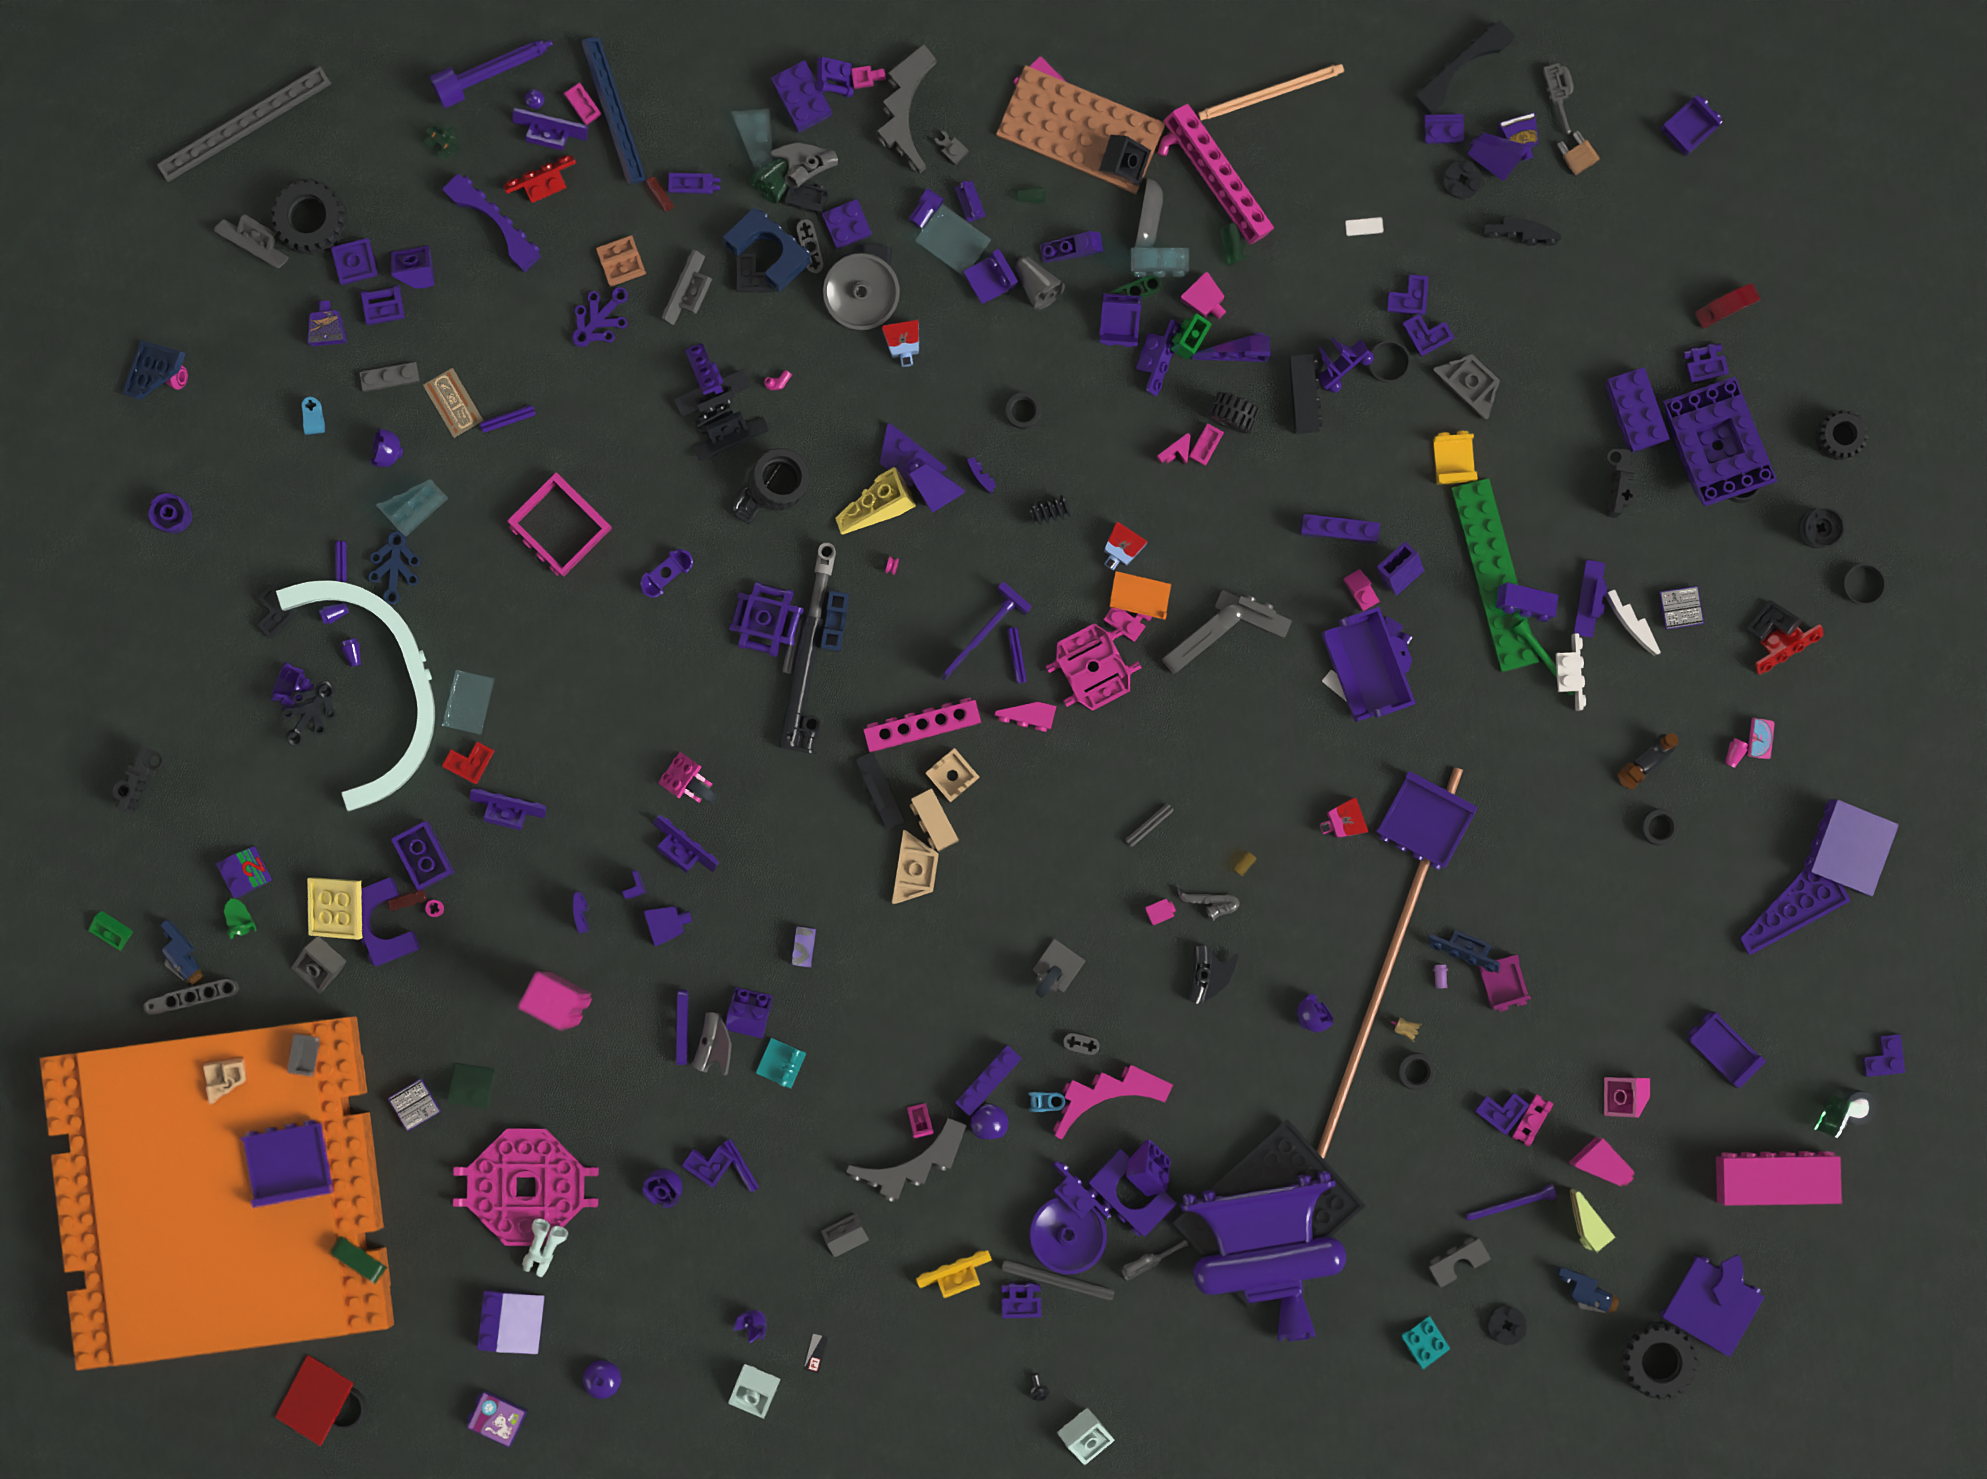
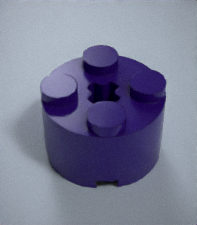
M164 493L153 499L149 510V519L159 530L168 534H176L185 530L191 523L192 511L189 504L183 498L175 494ZM169 510L173 511L171 517L168 516Z

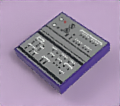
M1698 586L1659 592L1665 630L1704 624Z
M422 1078L388 1098L407 1132L441 1112Z

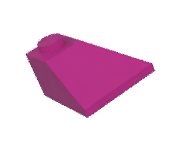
M1604 1077V1116L1639 1117L1650 1098V1078Z

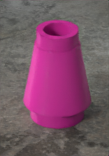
M1734 738L1733 742H1730L1725 763L1735 768L1748 751L1747 747L1749 744Z

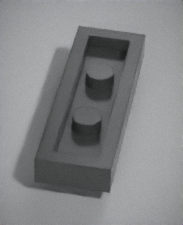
M416 362L359 372L363 392L420 382Z

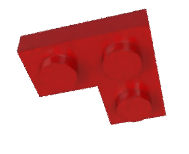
M476 742L468 758L450 750L442 767L477 785L495 751Z

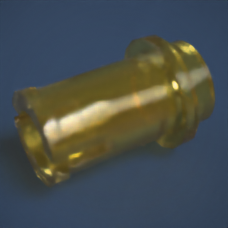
M1250 852L1244 853V857L1234 868L1241 876H1244L1251 865L1256 863L1255 860L1257 858Z

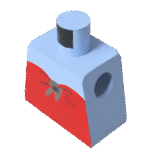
M918 320L882 326L892 358L900 357L902 367L913 365L912 355L919 353Z
M1117 521L1104 549V552L1110 555L1104 565L1111 570H1114L1119 562L1127 566L1146 546L1148 541Z

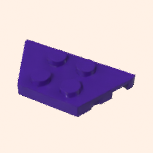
M891 423L887 424L880 465L887 470L896 467L908 487L914 485L903 467L907 466L906 463L913 458L922 459L940 472L947 469L945 465Z

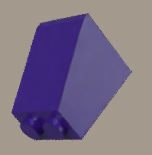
M920 458L909 460L906 463L907 466L903 467L923 502L932 513L965 493L964 489L955 481Z

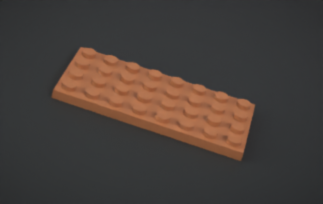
M1025 66L996 136L1136 194L1139 186L1112 178L1099 171L1110 135L1128 136L1151 150L1144 171L1145 174L1165 123Z

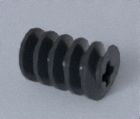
M1060 495L1059 502L1056 497H1053L1052 503L1045 499V505L1041 501H1038L1037 507L1034 503H1030L1029 510L1034 527L1035 521L1039 525H1042L1043 519L1050 523V517L1057 521L1058 515L1063 520L1065 513L1071 518L1068 502L1063 495Z

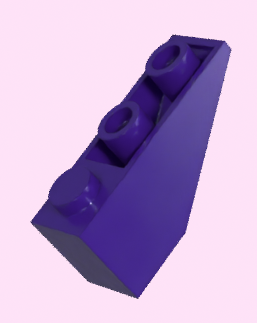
M1093 231L1040 244L1043 263L1103 252L1101 235Z

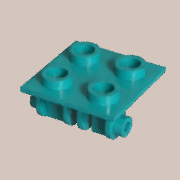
M771 1038L756 1074L791 1089L806 1053Z
M1430 1316L1410 1331H1405L1401 1334L1402 1340L1405 1341L1408 1350L1411 1351L1412 1356L1415 1357L1418 1366L1420 1365L1422 1370L1450 1350Z

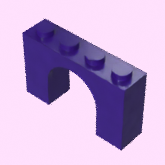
M387 878L361 889V942L363 946H367L369 950L367 957L369 962L374 964L375 967L421 949L414 931L385 940L378 937L371 929L370 916L374 908L385 901L400 896L393 878Z
M1119 1149L1088 1181L1091 1185L1089 1189L1096 1196L1100 1193L1105 1198L1103 1203L1110 1209L1114 1207L1119 1212L1117 1216L1124 1223L1126 1221L1130 1222L1133 1225L1130 1229L1136 1235L1140 1236L1142 1234L1145 1237L1177 1203L1166 1192L1156 1194L1148 1204L1141 1208L1134 1209L1124 1206L1117 1198L1116 1186L1119 1179L1127 1172L1130 1157Z

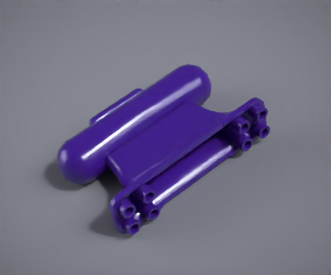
M1328 1171L1318 1172V1180L1311 1181L1309 1174L1299 1175V1183L1291 1184L1290 1186L1224 1197H1215L1213 1190L1203 1191V1199L1196 1200L1194 1193L1184 1194V1202L1180 1203L1182 1211L1194 1212L1209 1224L1216 1237L1220 1251L1219 1255L1204 1257L1195 1264L1193 1281L1198 1290L1206 1295L1244 1290L1246 1301L1253 1303L1300 1295L1303 1292L1302 1280L1338 1274L1346 1263V1251L1343 1244L1334 1237L1312 1238V1214L1315 1203L1325 1190L1336 1185L1335 1180L1330 1177V1173Z

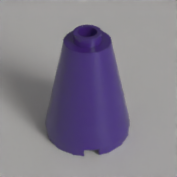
M1303 1295L1281 1298L1277 1341L1283 1342V1338H1288V1342L1310 1339L1309 1335L1312 1338H1316Z

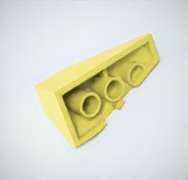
M896 467L879 475L874 480L875 483L868 490L865 489L862 492L863 495L856 502H851L836 517L842 535L899 516L916 506L910 489Z

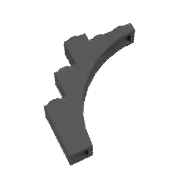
M922 45L889 72L890 79L888 81L894 89L898 88V90L883 101V106L885 107L883 111L889 118H893L878 130L879 137L877 138L884 147L887 145L889 149L897 145L895 147L897 152L902 157L905 155L909 160L907 163L913 171L917 170L919 173L926 169V165L917 153L911 139L909 111L917 86L925 74L936 64V58L925 45Z
M948 1118L942 1132L934 1143L922 1154L908 1162L880 1169L863 1168L849 1164L846 1173L850 1174V1178L858 1181L861 1178L868 1180L867 1184L878 1187L882 1185L880 1193L884 1194V1199L894 1201L895 1198L898 1200L906 1178L910 1179L909 1183L920 1186V1183L925 1184L932 1163L936 1164V1168L946 1171V1168L951 1169L966 1124Z

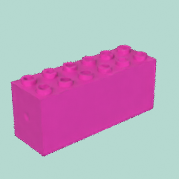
M537 972L518 1008L560 1030L573 1028L581 1022L583 1018L581 1012L589 1007L592 998H590L592 993L553 972Z
M1799 1151V1155L1791 1152H1779V1155L1772 1152H1760V1156L1753 1152H1741V1156H1737V1154L1732 1152L1721 1153L1722 1156H1716L1717 1203L1723 1205L1842 1204L1840 1156H1835L1834 1152L1818 1151V1155L1810 1151Z

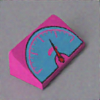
M1752 718L1748 756L1758 759H1770L1774 721Z

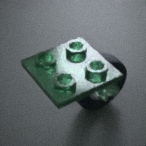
M1853 1090L1846 1094L1843 1099L1832 1095L1831 1099L1827 1102L1825 1111L1818 1119L1815 1129L1838 1139L1847 1122L1854 1125L1866 1124L1875 1113L1873 1097L1862 1090Z

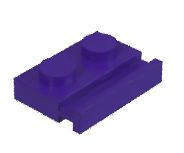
M1463 114L1424 116L1425 144L1464 142Z

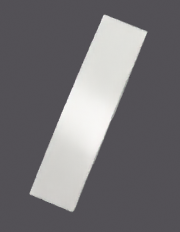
M1615 589L1606 593V598L1614 613L1635 640L1653 656L1661 653L1645 618L1638 621L1630 604L1622 606Z

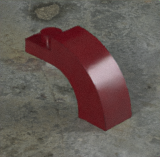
M1750 283L1709 303V305L1696 311L1695 314L1702 328L1705 329L1727 316L1749 307L1761 300L1753 283Z

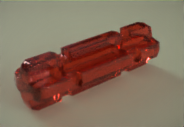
M649 178L646 181L647 185L652 189L651 191L659 203H662L661 206L664 211H670L674 207L672 202L668 200V196L662 187L658 185L659 183L656 178Z
M418 891L415 895L412 893L399 897L398 900L396 898L389 900V907L392 911H395L399 907L405 908L415 905L418 901L419 903L425 902L427 896L425 891Z

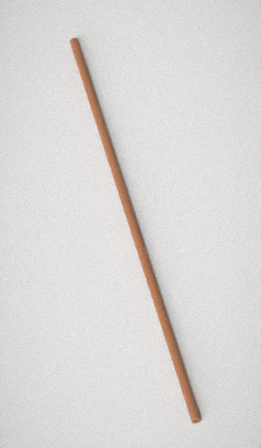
M1456 767L1453 768L1446 788L1450 793L1455 794L1463 770ZM1426 859L1419 863L1320 1140L1317 1152L1323 1159L1328 1150L1427 873L1430 861Z

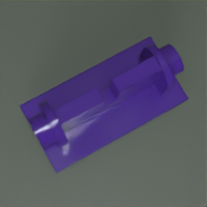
M963 181L959 186L955 187L968 223L986 216L973 181Z

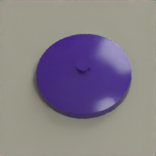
M1058 1197L1047 1202L1037 1211L1030 1225L1029 1240L1035 1257L1044 1267L1055 1273L1072 1275L1091 1268L1100 1259L1107 1242V1230L1101 1214L1094 1206L1080 1219Z

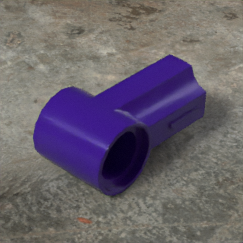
M929 188L926 189L919 200L918 206L909 217V221L923 229L931 215L939 209L944 198Z

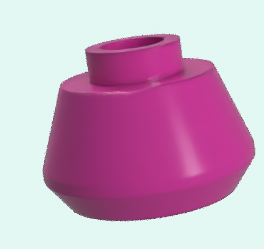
M182 365L180 371L165 382L166 385L176 390L182 389L188 379L185 367Z

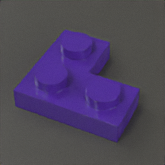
M1409 275L1407 293L1389 292L1387 312L1425 315L1429 276Z
M1420 314L1402 323L1420 357L1454 339L1446 321L1428 330Z
M1901 1034L1880 1036L1882 1056L1863 1057L1865 1077L1905 1073Z
M1515 1093L1509 1097L1503 1107L1486 1096L1475 1112L1504 1135H1507L1529 1104Z
M721 1145L710 1160L693 1149L682 1167L714 1188L736 1156Z

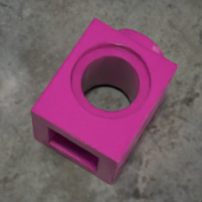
M1167 899L1145 907L1152 925L1174 917L1173 912L1176 911L1172 901L1168 902Z

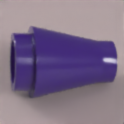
M344 602L324 606L323 609L319 610V613L325 625L333 623L349 613Z
M356 638L342 641L341 649L350 667L361 665L359 642H357Z

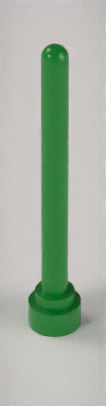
M1521 619L1512 627L1513 630L1525 637L1557 679L1555 663L1530 633L1528 622L1525 619ZM1569 691L1567 693L1569 695H1574L1575 691Z

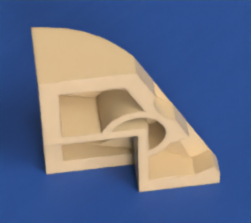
M244 1057L204 1064L207 1081L206 1088L210 1104L216 1102L222 1095L229 1093L235 1086L246 1081Z

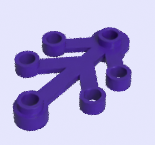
M618 287L613 291V299L599 314V294L595 291L588 294L591 322L586 328L584 320L587 314L586 308L583 305H578L575 308L577 330L572 334V341L576 346L586 347L591 341H605L607 343L614 341L615 336L612 331L592 333L596 328L618 327L619 329H625L628 322L624 317L605 319L618 304H623L628 300V293L624 288ZM619 293L624 294L623 299L617 298ZM596 294L597 299L591 300V295ZM583 308L584 313L578 314V309ZM620 320L625 321V324L623 326L618 325V322ZM607 334H612L610 340L605 339ZM580 335L585 336L584 341H579L578 338Z

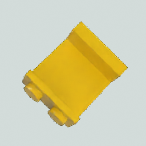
M1468 431L1457 432V435H1449L1448 432L1438 433V436L1433 439L1437 484L1475 482L1477 480L1472 447L1474 434H1468Z

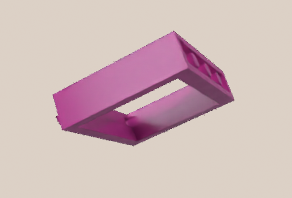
M557 472L508 520L511 524L509 528L516 535L520 533L524 537L522 541L530 549L534 547L538 551L536 555L543 562L547 560L551 564L549 568L557 576L561 574L563 577L612 529ZM556 485L560 486L602 528L564 567L552 558L518 524Z

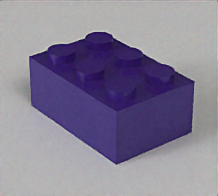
M805 60L771 78L780 99L799 133L832 116L831 108L823 93L818 91L817 82Z
M424 821L391 839L417 890L421 891L455 873L428 821Z

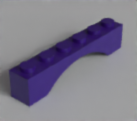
M458 173L442 190L457 206L478 210L494 220L506 237L510 258L526 272L541 258L538 253L540 249L533 242L529 244L525 240L527 236L519 228L515 230L511 226L513 222L506 215L502 217L498 213L500 209L493 202L489 204L485 200L487 196L479 188L475 190L471 186L473 182L466 175L462 177Z

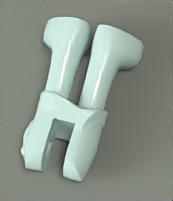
M535 1219L533 1221L534 1240L522 1263L523 1270L529 1272L534 1263L533 1261L540 1263L536 1273L539 1277H542L547 1271L553 1258L552 1253L557 1244L565 1241L568 1236L565 1228L560 1226L552 1227L542 1252L540 1248L550 1228V1224L544 1219Z

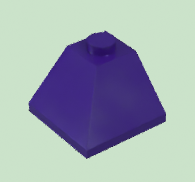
M429 246L391 252L392 276L415 289L434 286V271Z

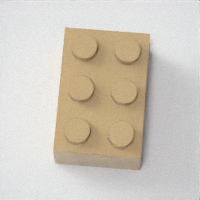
M932 788L911 799L913 803L910 804V807L915 816L919 814L922 819L919 821V824L924 833L928 831L930 835L928 841L933 850L937 848L939 852L959 841Z

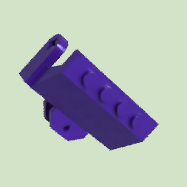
M1379 607L1344 618L1339 621V627L1321 633L1354 722L1375 716L1376 719L1416 704L1404 674L1409 672L1412 662L1409 650L1403 640L1396 636L1390 637Z

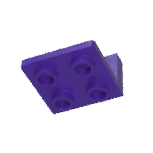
M1000 249L993 251L989 258L963 272L981 304L1013 289L1018 282Z

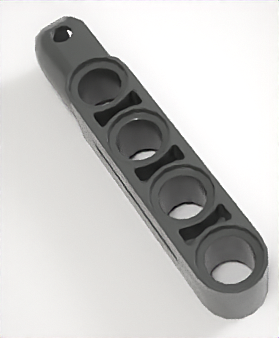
M1229 604L1163 657L1161 659L1173 675L1235 625L1242 618V608L1237 604Z
M224 979L167 993L163 997L147 1001L143 1005L144 1011L148 1015H156L236 995L239 985L233 979ZM228 982L233 986L230 993H227L224 989L225 984ZM208 987L214 990V994L210 998L206 995ZM189 992H193L195 995L193 1002H189L187 999ZM171 996L176 999V1004L173 1007L168 1004V999Z

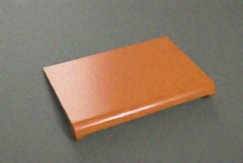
M1116 571L1109 607L1165 620L1171 584Z

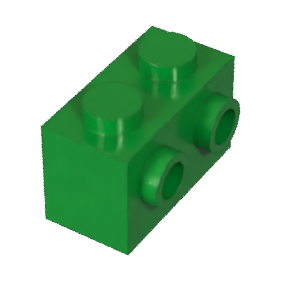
M1197 313L1190 318L1187 317L1181 324V332H1178L1172 340L1174 344L1171 350L1187 360L1196 353L1212 324Z

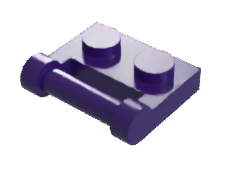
M825 57L817 58L818 91L835 92L850 98L854 91L851 86L852 64ZM826 79L842 82V86L830 84Z
M399 285L379 291L361 292L367 325L405 319ZM395 296V300L374 304L369 302L371 299Z

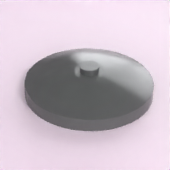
M854 253L841 258L830 268L824 281L823 295L829 313L840 324L852 329L867 330L883 324L891 317L899 301L900 289L897 276L886 261L873 254Z

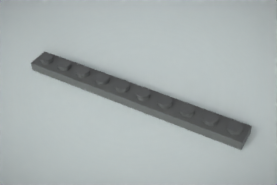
M320 66L157 165L165 179L170 182L331 85V82Z

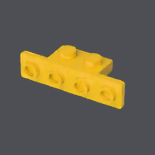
M988 1250L978 1251L974 1256L958 1259L954 1264L940 1266L938 1270L931 1273L925 1272L916 1278V1281L920 1288L938 1282L943 1297L947 1298L980 1285L974 1267L989 1262L992 1259Z

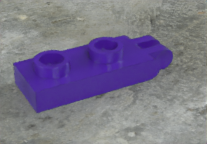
M669 173V193L713 194V191L720 190V186L713 185V183H721V179L713 178V174Z

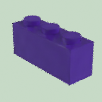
M1508 582L1498 586L1496 608L1502 609L1504 613H1518L1520 617L1524 618L1535 617L1540 622H1547L1549 619L1556 617L1557 594Z

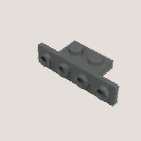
M245 214L240 218L238 227L226 220H222L214 228V231L260 257L272 266L280 268L288 260V256L273 248L277 234Z
M693 250L688 257L687 264L679 277L676 288L672 292L667 307L664 309L662 319L671 325L675 324L681 309L697 314L712 281L710 277L698 273L705 256L696 250Z
M1226 591L1221 592L1215 605L1216 609L1222 610L1229 604H1237L1243 610L1241 620L1284 638L1292 621L1276 614L1272 605L1265 602L1261 605L1255 602L1256 599L1249 595L1237 597Z

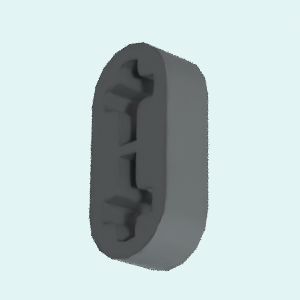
M1075 1033L1067 1034L1063 1040V1044L1068 1050L1088 1055L1096 1054L1100 1047L1099 1042L1095 1038ZM1071 1036H1074L1075 1040L1081 1043L1080 1045L1069 1047V1043L1066 1042L1067 1039H1071ZM1094 1041L1093 1044L1096 1045V1049H1092L1089 1052L1088 1048L1082 1046V1044Z

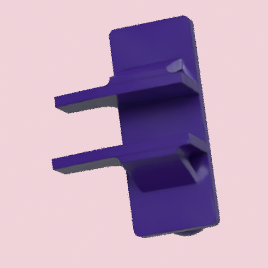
M1332 337L1333 343L1342 355L1335 362L1329 358L1321 346L1318 348L1326 368L1318 378L1326 390L1328 389L1332 393L1338 392L1342 387L1339 379L1359 362L1363 365H1369L1373 362V353L1368 350L1362 340H1359L1352 347H1348Z

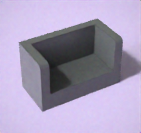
M304 1034L293 1035L287 1073L314 1076L320 1037Z

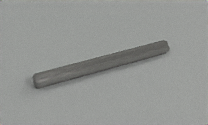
M1006 1260L1002 1265V1271L1107 1300H1112L1114 1296V1290Z

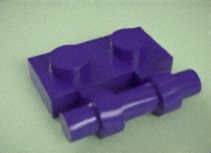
M1713 343L1707 344L1706 347L1702 348L1693 347L1689 351L1683 352L1684 359L1692 358L1693 363L1686 365L1690 383L1729 374L1725 355L1717 357L1716 352L1722 351L1721 343L1715 345ZM1709 355L1710 359L1700 361L1699 356Z
M1009 1282L1007 1285H1002V1292H1010V1298H1002V1318L1041 1317V1297H1033V1292L1041 1291L1040 1284H1033V1282L1015 1284V1282ZM1016 1292H1027V1297L1016 1298Z

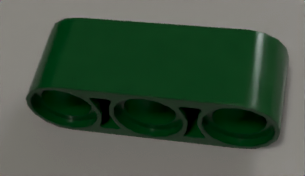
M1149 275L1120 287L1110 294L1131 295L1129 291L1132 288H1136L1140 291L1138 296H1141V300L1159 292L1161 280L1156 275ZM1154 281L1157 283V288L1150 289L1147 283Z
M339 1236L329 1251L332 1256L374 1284L377 1283L387 1268L383 1263L342 1236Z

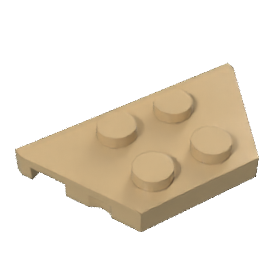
M903 830L892 904L931 893L934 888L939 854L905 830Z

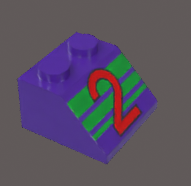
M255 846L217 863L234 898H240L272 881Z

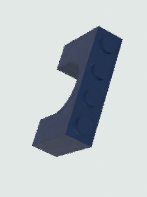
M754 207L723 236V245L738 257L748 246L757 240L767 239L777 243L783 253L780 259L765 272V282L780 293L810 264V252L806 247L798 245L792 235H787L783 232L778 223H773L769 220L764 211H759Z

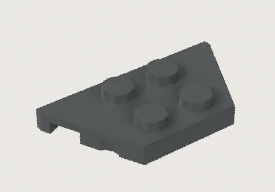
M1471 354L1440 367H1435L1432 370L1485 421L1489 418L1500 380L1476 357Z

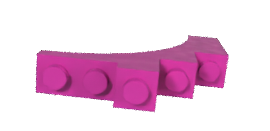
M1131 1064L1129 1068H1124L1121 1075L1124 1078L1122 1082L1102 1072L1100 1076L1096 1074L1092 1082L1093 1089L1074 1080L1071 1083L1067 1082L1063 1093H1065L1064 1098L1070 1100V1103H1065L1061 1112L1064 1116L1061 1121L1057 1120L1053 1129L1056 1132L1055 1136L1063 1139L1068 1128L1083 1112L1106 1099L1138 1095L1165 1102L1173 1084Z

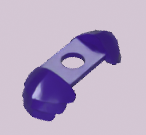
M682 549L669 552V557L652 572H646L640 582L642 593L651 598L663 594L662 588L682 571L686 574L692 568L693 559L691 553ZM663 567L671 569V575L667 578L662 577L660 574Z

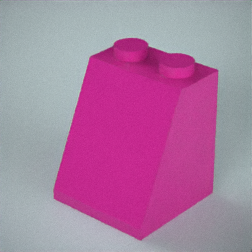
M1597 1136L1569 1162L1573 1167L1619 1186L1629 1184L1633 1180L1632 1175L1635 1174L1603 1138Z

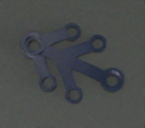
M400 531L391 532L387 538L388 543L370 556L374 564H380L383 556L392 550L391 558L376 571H372L369 574V580L373 583H378L381 580V576L390 570L389 590L383 595L384 601L389 605H395L400 600V595L397 592L398 570L406 577L409 585L416 586L419 583V577L412 574L400 560V550L409 559L408 562L413 567H418L421 559L414 555L406 546L407 538ZM396 537H399L401 540L399 544L394 543ZM379 555L380 559L375 562L373 557ZM417 558L418 562L417 564H412L411 560ZM373 574L378 575V579L375 581L372 580ZM411 577H416L415 583H410ZM391 594L396 596L394 601L389 600Z

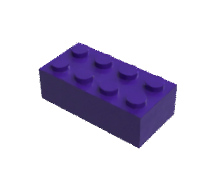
M1645 367L1610 378L1605 382L1627 449L1631 450L1630 454L1669 440Z

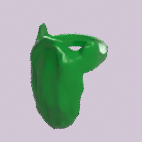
M231 898L225 905L224 914L229 927L227 933L232 940L235 934L242 936L247 934L250 929L256 931V926L251 920L245 905L241 901Z

